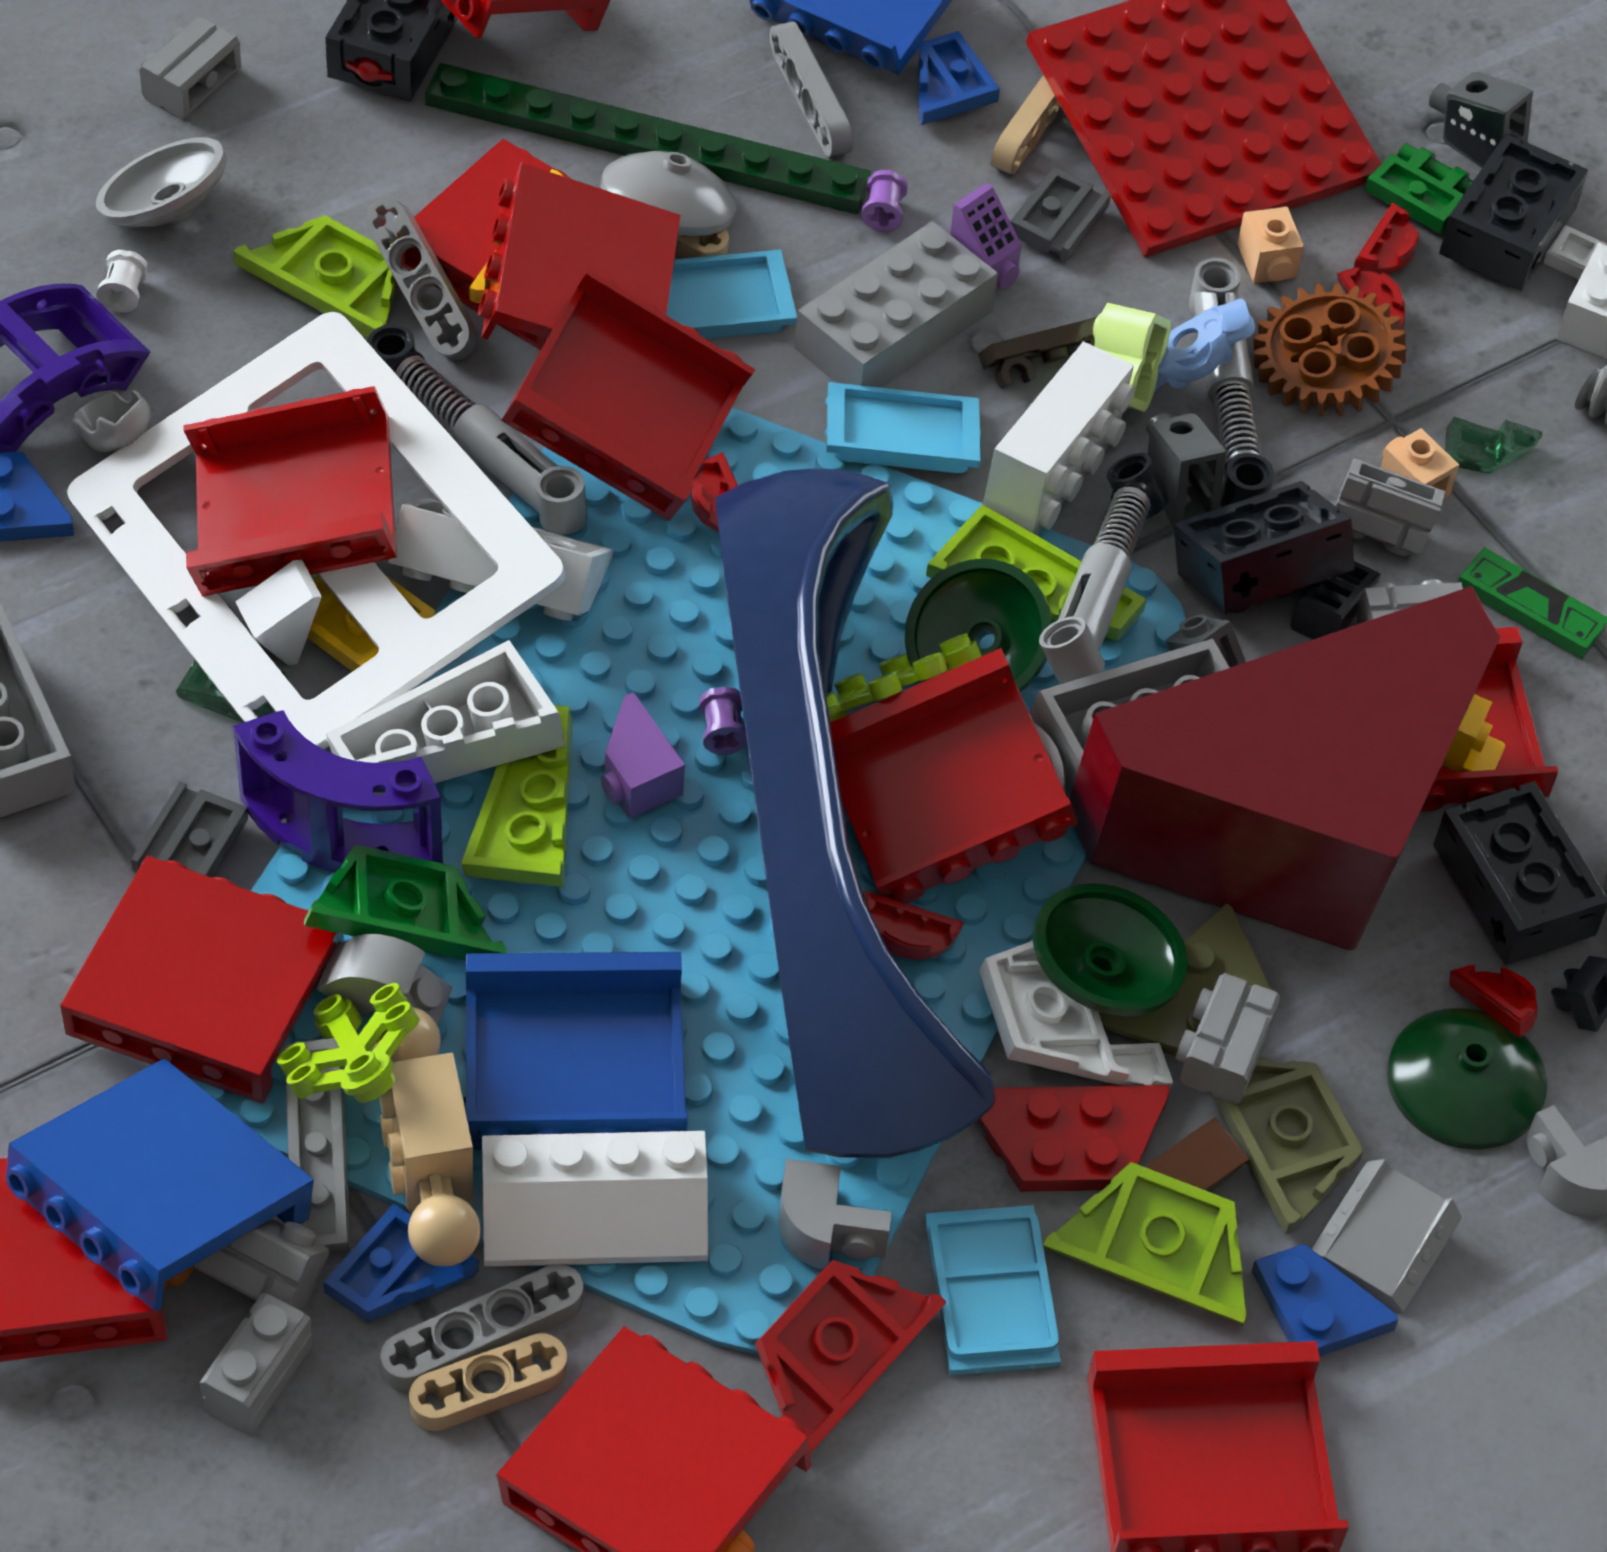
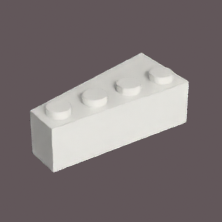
M510 640L326 733L331 753L347 759L372 763H390L422 757L434 783L565 746L559 712ZM373 792L375 795L378 796L384 794L381 792Z

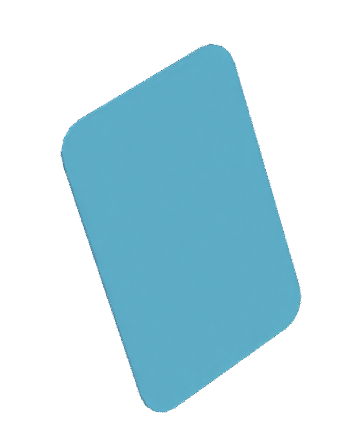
M732 407L704 461L723 452L738 485L782 471L814 468L844 470L885 481L892 487L893 515L854 597L841 636L832 692L837 696L838 693L834 684L858 673L863 674L867 684L882 676L878 666L879 663L901 654H907L905 648L906 620L914 599L931 579L926 576L927 564L983 503L884 465L841 461L835 457V453L826 452L825 442ZM543 447L541 452L558 466L572 467L584 477L588 519L579 531L563 536L614 549L611 562L590 610L579 616L573 614L572 620L568 621L543 614L544 606L535 604L416 687L510 640L553 705L569 706L573 725L564 887L465 876L461 862L497 766L434 783L441 796L443 864L457 868L467 884L469 895L477 900L486 915L482 924L483 928L492 942L502 941L504 943L507 953L681 952L685 1111L688 1113L687 1131H705L708 1177V1261L576 1264L568 1266L574 1268L581 1275L584 1284L583 1289L714 1346L759 1356L755 1342L822 1271V1269L812 1267L798 1259L788 1249L780 1233L779 1212L786 1159L841 1166L836 1205L892 1212L887 1252L942 1142L920 1151L890 1158H839L805 1150L771 920L748 746L746 745L745 748L736 753L719 755L706 750L703 745V733L707 728L706 719L701 714L699 704L701 695L709 689L732 687L740 691L719 533L699 520L692 510L690 494L673 518L668 521L548 448ZM513 493L508 501L531 527L545 530L540 524L539 513L517 494ZM1043 528L1037 535L1082 561L1085 552L1092 546L1051 529ZM1132 561L1130 575L1125 587L1147 599L1145 609L1118 642L1108 638L1104 639L1100 649V653L1105 661L1103 671L1173 651L1169 650L1166 639L1180 630V624L1186 620L1182 604L1165 583L1152 570L1140 567ZM450 588L436 609V614L466 593ZM994 635L984 636L980 642V647L982 649L991 647L995 640ZM1048 660L1034 681L1020 692L1028 712L1040 690L1060 685ZM917 681V682H914V683H911V684L902 686V688H903V690H906V689H908V688H910V687H912V686H915V685H917V684H919V683H922V682H921V681ZM634 692L685 764L682 796L629 819L619 803L613 804L607 798L601 784V776L605 773V751L624 696ZM880 700L847 709L848 714L853 713ZM742 710V711H741V720H742V725L745 726V724H744V717H743V710ZM843 805L849 849L862 893L866 890L880 895L874 883L873 874ZM343 808V818L370 824H397L413 821V808L394 811H365ZM1073 826L1067 829L1065 835L1056 840L1048 842L1040 840L1022 848L1018 855L1008 861L1000 863L989 862L973 869L967 878L952 884L943 882L925 890L923 895L917 900L907 903L964 922L953 946L938 957L916 960L899 957L893 953L891 955L924 1001L981 1064L998 1033V1028L979 969L986 958L1033 941V927L1042 906L1051 896L1073 885L1087 858V854ZM282 843L251 891L261 895L273 894L290 905L309 911L313 902L318 900L335 873L302 861L300 853ZM343 934L344 941L354 937ZM425 952L421 964L453 987L438 1024L441 1034L439 1054L453 1052L466 1112V960ZM325 968L278 1056L285 1050V1044L324 1039L314 1025L316 1016L313 1010L319 1002L328 997L317 989ZM376 1010L361 1016L363 1021L360 1027L356 1030L358 1035L366 1026L371 1017L374 1015ZM277 1058L271 1067L273 1087L264 1104L191 1079L289 1159L286 1075L278 1065ZM345 1093L349 1186L391 1205L396 1204L407 1211L404 1194L394 1195L389 1172V1162H391L389 1147H384L380 1126V1115H382L379 1098L370 1102L360 1103L355 1096ZM473 1149L474 1203L470 1205L475 1210L480 1222L481 1229L478 1243L484 1245L482 1150ZM830 1251L829 1263L832 1260H836L858 1268L860 1272L867 1276H874L883 1258L871 1257L860 1260L850 1258L844 1253ZM536 1265L533 1267L542 1269L549 1265Z

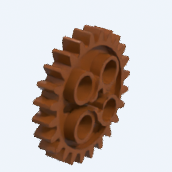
M1318 283L1315 287V294L1308 295L1304 289L1298 288V300L1293 301L1283 295L1281 297V310L1269 307L1267 309L1268 320H1259L1258 335H1254L1253 339L1254 367L1259 368L1260 383L1268 382L1269 394L1271 396L1282 392L1284 406L1291 404L1295 400L1300 401V413L1306 412L1311 405L1317 406L1319 416L1323 417L1327 407L1334 406L1337 414L1343 416L1344 405L1351 404L1360 412L1362 411L1363 398L1378 403L1379 389L1391 392L1393 390V378H1401L1402 364L1406 363L1405 330H1400V317L1390 316L1389 303L1376 307L1375 293L1369 294L1364 299L1359 298V286L1353 287L1348 294L1342 293L1340 283H1336L1332 292L1325 293L1323 286Z

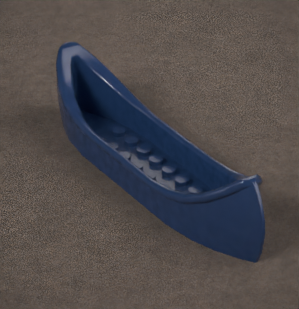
M814 468L787 470L742 483L715 497L731 630L793 1072L806 1151L839 1158H890L933 1146L952 1138L974 1124L990 1111L995 1104L994 1083L989 1071L955 1037L924 1001L892 957L865 903L849 849L826 694L832 692L841 636L854 597L893 515L892 487L885 481L844 470Z

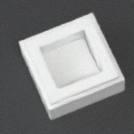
M1565 225L1546 252L1543 264L1579 280L1598 242L1605 245L1606 243Z

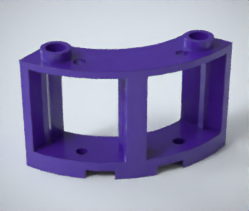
M43 285L24 290L0 301V347L6 345L33 372L0 400V453L17 452L28 436L54 414L55 407L53 404L74 392L82 398L89 394L106 390L126 391L151 353L83 285ZM59 330L77 349L59 356L36 332Z
M284 710L233 725L240 800L247 807L249 816L259 829L277 845L282 842L287 847L300 853L302 861L334 873L341 868L345 858L356 844L443 864L441 796L422 757L399 762L372 763L337 756L305 738L294 727ZM373 792H381L384 794L378 796L375 795ZM343 808L365 811H394L413 808V821L397 824L358 822L343 818ZM286 819L287 823H283L281 820Z

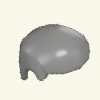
M136 390L131 392L132 401H127L117 392L111 391L88 402L73 414L71 419L79 435L91 449L98 452H116L120 448L133 443L147 431L152 419L151 408Z

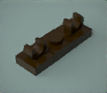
M1097 317L993 343L978 353L982 369L999 365L996 371V381L1001 389L1012 385V379L1009 374L1011 367L1017 368L1022 374L1023 382L1028 383L1035 378V368L1030 359L1042 357L1044 363H1051L1071 356L1069 349L1073 346L1081 345L1083 341L1094 346L1093 326Z

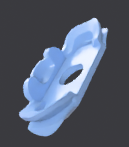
M1242 298L1224 305L1213 306L1170 331L1165 354L1158 366L1155 391L1167 382L1174 388L1187 387L1191 381L1200 380L1208 376L1218 365L1221 366L1230 361L1233 355L1231 345L1250 337L1255 331L1254 319ZM1189 333H1199L1197 340L1191 346L1185 349H1176L1178 341L1183 336Z

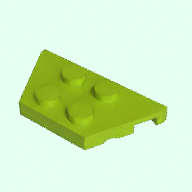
M326 215L309 220L298 228H287L271 234L272 243L253 250H249L246 244L233 250L235 265L324 314L328 312L342 314L360 334L367 338L376 328L387 325L397 281L374 241Z
M1130 1162L1111 1179V1183L1100 1193L1093 1195L1079 1208V1212L1056 1232L1053 1231L1046 1237L1043 1245L1046 1250L1241 1326L1245 1324L1246 1307L1234 1201Z

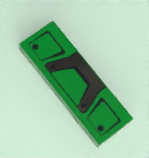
M1485 547L1459 577L1458 583L1461 582L1463 589L1472 586L1480 601L1581 659L1584 658L1607 628V617Z

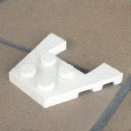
M1033 941L990 956L984 960L979 973L1007 1059L1119 1086L1169 1085V1088H1171L1174 1082L1160 1043L1110 1045L1098 1011L1077 1003L1052 983L1037 960Z

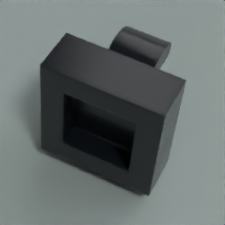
M1589 955L1580 969L1570 968L1566 969L1563 973L1568 987L1566 989L1553 988L1551 994L1558 1009L1573 1012L1579 1029L1597 1032L1607 1018V958Z

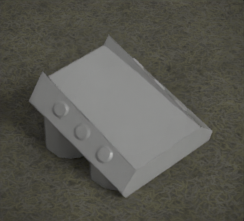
M1386 1159L1367 1161L1312 1250L1389 1309L1400 1314L1405 1311L1408 1304L1412 1302L1418 1293L1424 1278L1433 1264L1438 1263L1445 1253L1450 1237L1461 1221L1462 1216L1452 1198L1445 1199L1390 1167Z

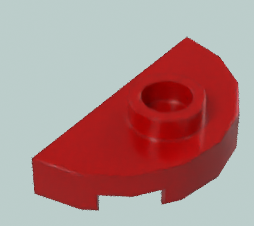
M1392 202L1356 257L1353 268H1360L1361 271H1371L1377 274H1390L1403 269L1413 260L1419 240V232L1409 221L1410 214L1406 210Z
M1351 268L1337 273L1338 282L1346 294L1353 287L1359 286V298L1364 299L1369 294L1375 293L1376 307L1389 303L1390 316H1399L1400 330L1403 329L1406 315L1405 300L1400 286L1389 275L1361 271L1360 268Z
M723 452L706 459L703 462V467L697 472L690 484L693 486L690 492L692 510L704 525L718 533L715 497L738 486Z
M866 890L863 892L865 903L889 951L899 957L923 960L940 956L953 946L964 924L963 921Z
M1468 965L1450 971L1449 986L1520 1038L1532 1029L1538 1013L1536 989L1525 977L1501 967L1500 974L1490 971L1475 972L1476 965Z

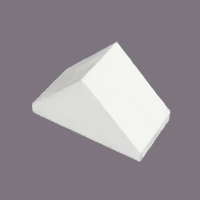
M303 560L290 562L235 601L254 639L288 666L297 665L322 597Z

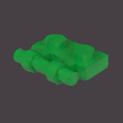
M1405 143L1400 148L1397 156L1391 154L1368 177L1365 191L1389 205L1393 202L1406 210L1411 218L1441 234L1446 229L1449 215L1473 180L1469 179L1470 174L1459 167L1452 169L1436 160V155L1423 147L1418 150Z

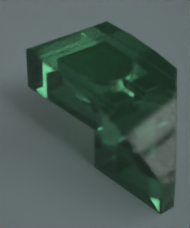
M1453 417L1446 427L1445 451L1459 464V468L1490 474L1536 446L1542 438L1543 431L1509 420H1505L1497 431Z

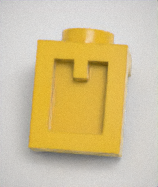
M1474 694L1442 765L1457 772L1496 769L1505 749V743L1489 736L1493 725L1484 720L1491 707V701Z

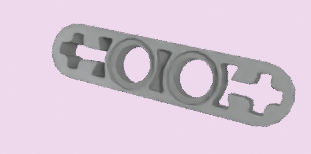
M794 21L772 26L770 28V45L773 56L824 154L827 157L851 152L853 137L849 121L800 28Z
M381 198L376 200L366 213L368 231L431 345L437 352L453 360H461L468 357L475 350L478 343L476 327L412 212L407 206L395 199ZM389 211L396 215L393 218V224L397 231L404 235L401 238L397 239L392 231L384 227L387 223L385 215ZM418 247L421 252L419 265L412 271H404L401 266L403 253L409 248ZM439 286L443 292L440 305L435 309L426 310L422 304L424 292L429 287ZM446 318L452 327L462 331L457 335L459 343L456 346L447 342L451 336L446 325L439 322L440 320Z
M549 1265L395 1334L385 1342L381 1349L380 1363L383 1379L389 1386L397 1390L410 1391L413 1382L425 1373L541 1333L571 1319L579 1312L583 1303L584 1284L581 1275L568 1265ZM556 1285L561 1291L568 1290V1298L560 1301L559 1297L555 1294L549 1296V1287ZM528 1295L533 1296L534 1304L539 1303V1313H534L533 1304ZM514 1305L520 1308L524 1317L516 1325L502 1326L496 1323L492 1314L500 1306ZM458 1327L468 1330L473 1335L471 1344L459 1350L445 1346L441 1338L449 1329ZM428 1340L432 1341L436 1360L432 1359L431 1350L426 1351V1341ZM405 1353L406 1357L410 1360H416V1367L407 1370L404 1364H397V1356Z

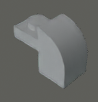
M362 934L336 945L317 989L326 996L340 994L343 999H350L359 1014L363 1016L375 1010L370 1003V998L377 990L387 984L397 983L410 1005L429 1014L438 1026L453 987L421 964L425 952L420 948L387 935Z
M1554 1105L1537 1112L1525 1141L1533 1160L1539 1166L1546 1169L1538 1192L1553 1206L1573 1215L1595 1217L1607 1214V1136L1584 1146Z
M786 1159L779 1212V1229L788 1249L804 1263L822 1270L829 1263L830 1251L844 1253L853 1259L863 1260L871 1257L885 1259L892 1212L836 1205L841 1166Z

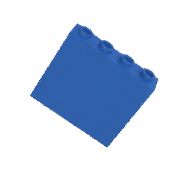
M749 0L752 11L761 19L766 21L775 20L781 24L794 21L804 37L811 36L826 43L835 52L842 54L847 52L862 59L867 65L876 70L885 69L896 75L900 74L952 2V0Z
M681 952L466 954V1117L473 1149L482 1150V1136L687 1131L688 1113L685 1111L681 1007Z
M165 1058L8 1143L6 1184L11 1192L18 1199L28 1202L45 1217L48 1224L54 1230L63 1232L83 1250L90 1261L96 1264L99 1263L120 1281L123 1288L130 1295L140 1298L155 1312L162 1308L164 1282L275 1216L284 1223L294 1222L302 1224L309 1220L314 1179Z

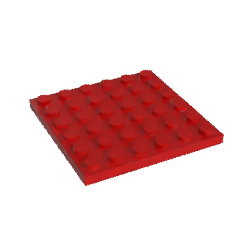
M1129 0L1028 33L1026 39L1028 48L1107 191L1111 194L1112 200L1144 258L1241 226L1244 212L1281 207L1292 209L1367 183L1368 177L1382 164L1287 0Z

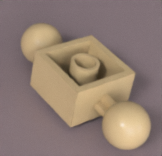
M412 1007L420 1021L406 1035L391 1056V1060L394 1063L392 1072L396 1076V1080L393 1086L379 1097L382 1115H380V1126L384 1147H389L391 1162H389V1172L393 1194H404L407 1212L412 1214L408 1224V1237L411 1247L428 1264L449 1267L466 1260L476 1249L480 1238L479 1218L470 1205L474 1203L473 1146L453 1052L439 1054L441 1034L436 1022L423 1010ZM385 1029V1031L382 1033V1035L377 1040L375 1045L372 1047V1051L380 1042V1040L384 1037V1035L387 1033V1029Z

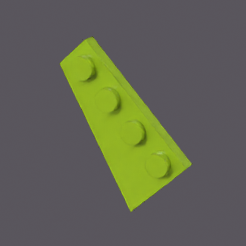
M982 504L927 564L926 576L932 578L951 565L972 559H995L1009 563L1029 575L1039 586L1049 603L1053 620L1057 621L1081 561ZM1124 587L1105 638L1118 642L1144 612L1147 599Z
M554 705L559 712L565 741L564 747L496 767L461 862L465 876L564 887L573 725L569 706Z

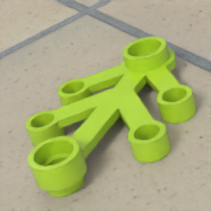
M962 634L939 644L942 653L939 652L921 658L912 663L913 667L910 665L907 654H901L879 663L878 666L882 676L867 684L862 673L854 674L836 682L834 685L838 695L836 696L834 692L826 694L830 722L848 715L847 709L887 698L902 691V686L935 677L981 657L976 641L971 642L968 634Z
M397 983L387 984L372 995L370 1003L376 1012L359 1035L356 1030L362 1024L363 1019L350 999H343L340 994H334L316 1005L313 1010L316 1016L314 1025L324 1039L334 1038L339 1048L310 1053L306 1045L300 1042L289 1046L280 1053L277 1063L286 1075V1081L297 1098L302 1099L314 1093L342 1088L347 1095L355 1096L358 1102L366 1103L379 1098L393 1086L396 1076L392 1072L394 1063L391 1060V1056L406 1035L420 1021ZM385 1029H387V1033L384 1035V1037L380 1040V1042L371 1052L370 1050L372 1049V1047L375 1045V1043L380 1038ZM346 1066L345 1069L326 1073L320 1072V1070Z

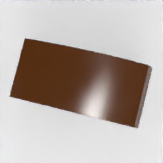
M1213 1118L1147 1165L1146 1168L1212 1192L1247 1164L1250 1159L1220 1122Z

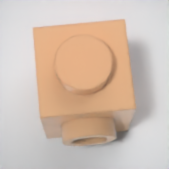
M1288 207L1244 212L1237 245L1252 283L1279 282L1297 278L1304 245Z
M1422 428L1404 438L1400 436L1393 439L1385 447L1382 453L1383 459L1380 468L1445 491L1443 499L1450 496L1459 464Z

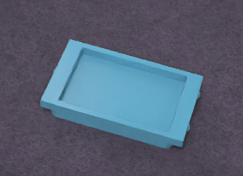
M781 249L674 259L667 316L682 325L694 328L705 339L776 333L783 331L786 325L797 324L791 284L788 281Z
M828 382L827 398L825 400L827 405L826 452L835 453L837 459L846 462L959 474L965 473L968 467L979 468L981 461L979 398Z
M1034 1205L926 1213L925 1222L936 1293L946 1301V1304L939 1310L949 1376L1060 1367L1059 1335L1039 1220L1035 1214Z

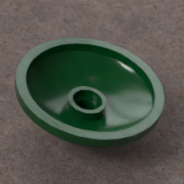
M995 559L962 561L947 567L932 577L914 599L905 625L907 657L911 667H913L912 663L921 658L939 652L942 653L939 646L942 642L962 634H968L971 642L976 641L981 656L997 649H1002L1019 692H1022L1039 675L1047 661L1039 644V636L1044 629L1053 623V617L1044 593L1034 580L1021 569ZM989 634L994 635L993 645L982 649L980 647L982 638Z
M1098 883L1070 886L1051 896L1042 906L1036 918L1032 934L1033 947L1041 968L1058 989L1087 1008L1116 1016L1148 1014L1167 1005L1176 996L1185 980L1188 959L1186 947L1179 931L1158 907L1131 891Z
M1441 1009L1417 1018L1404 1028L1397 1037L1387 1065V1080L1390 1093L1403 1116L1428 1137L1457 1148L1490 1149L1518 1139L1530 1129L1536 1113L1542 1110L1546 1099V1071L1541 1057L1533 1044L1525 1035L1519 1038L1487 1013L1475 1009ZM1467 1056L1475 1057L1479 1059L1481 1062H1474L1470 1060Z

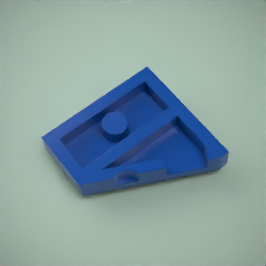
M959 31L923 41L919 46L918 85L919 122L921 125L998 102L1000 88Z
M23 451L0 453V541L74 536L71 515Z
M393 1204L323 1282L324 1293L369 1323L474 1277L479 1271V1260L470 1255L463 1262L449 1267L434 1266L423 1261L414 1252L409 1241L408 1224L411 1214Z
M1305 1244L1254 1261L1252 1273L1288 1342L1317 1341L1319 1357L1394 1331L1399 1319L1391 1309Z

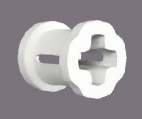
M116 250L107 257L106 280L99 284L96 296L98 301L108 310L117 313H128L133 311L138 305L140 295L137 289L139 283L147 276V262L136 252Z

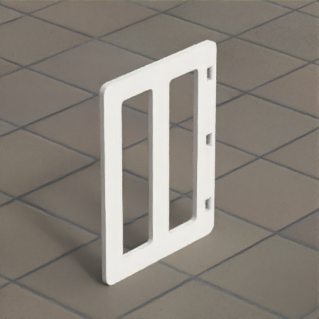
M328 312L320 315L144 432L133 443L120 448L71 482L67 491L68 498L77 512L244 722L258 718L252 710L268 702L275 712L284 710L294 727L305 738L322 749L329 747L326 733L410 691L558 589L566 577L563 563L555 552L342 314L337 312ZM323 369L344 392L371 386L376 387L389 415L390 445L498 567V571L448 607L427 619L418 615L374 562L318 573V577L378 647L379 652L375 657L315 698L306 700L299 695L219 594L201 596L186 569L185 552L147 507L137 492L140 487L194 452L183 431V425L205 421L210 418H221L253 411L315 370ZM117 513L125 524L111 534L102 520H106ZM190 605L199 618L190 623L188 627H185L176 613L181 612Z

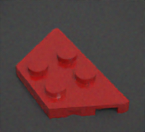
M1169 1085L994 1088L995 1104L978 1121L986 1131L985 1140L995 1155L1005 1161L1007 1173L1020 1192L1103 1190L1111 1183V1179L1130 1162L1139 1165L1140 1159L1152 1138L1162 1110L1164 1111L1170 1088Z
M832 1260L755 1342L781 1414L795 1421L805 1431L809 1440L810 1454L946 1304V1301L941 1296L933 1293L926 1296L899 1287L898 1281L880 1275L867 1276L856 1267Z

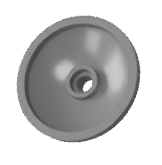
M206 137L189 138L161 146L140 156L114 174L98 193L96 208L104 221L121 227H155L167 223L180 222L204 202L220 181L227 163V155L219 141Z
M650 151L625 155L606 166L600 182V188L680 214L678 235L703 236L721 232L732 224L736 213V201L728 186L704 165L677 152Z

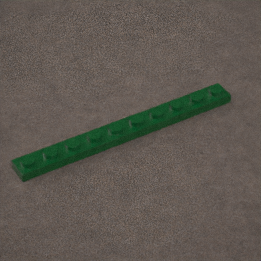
M439 63L425 92V106L623 156L650 151L681 153L704 165L722 181L857 215L867 192L868 179L871 177L870 170L444 63Z

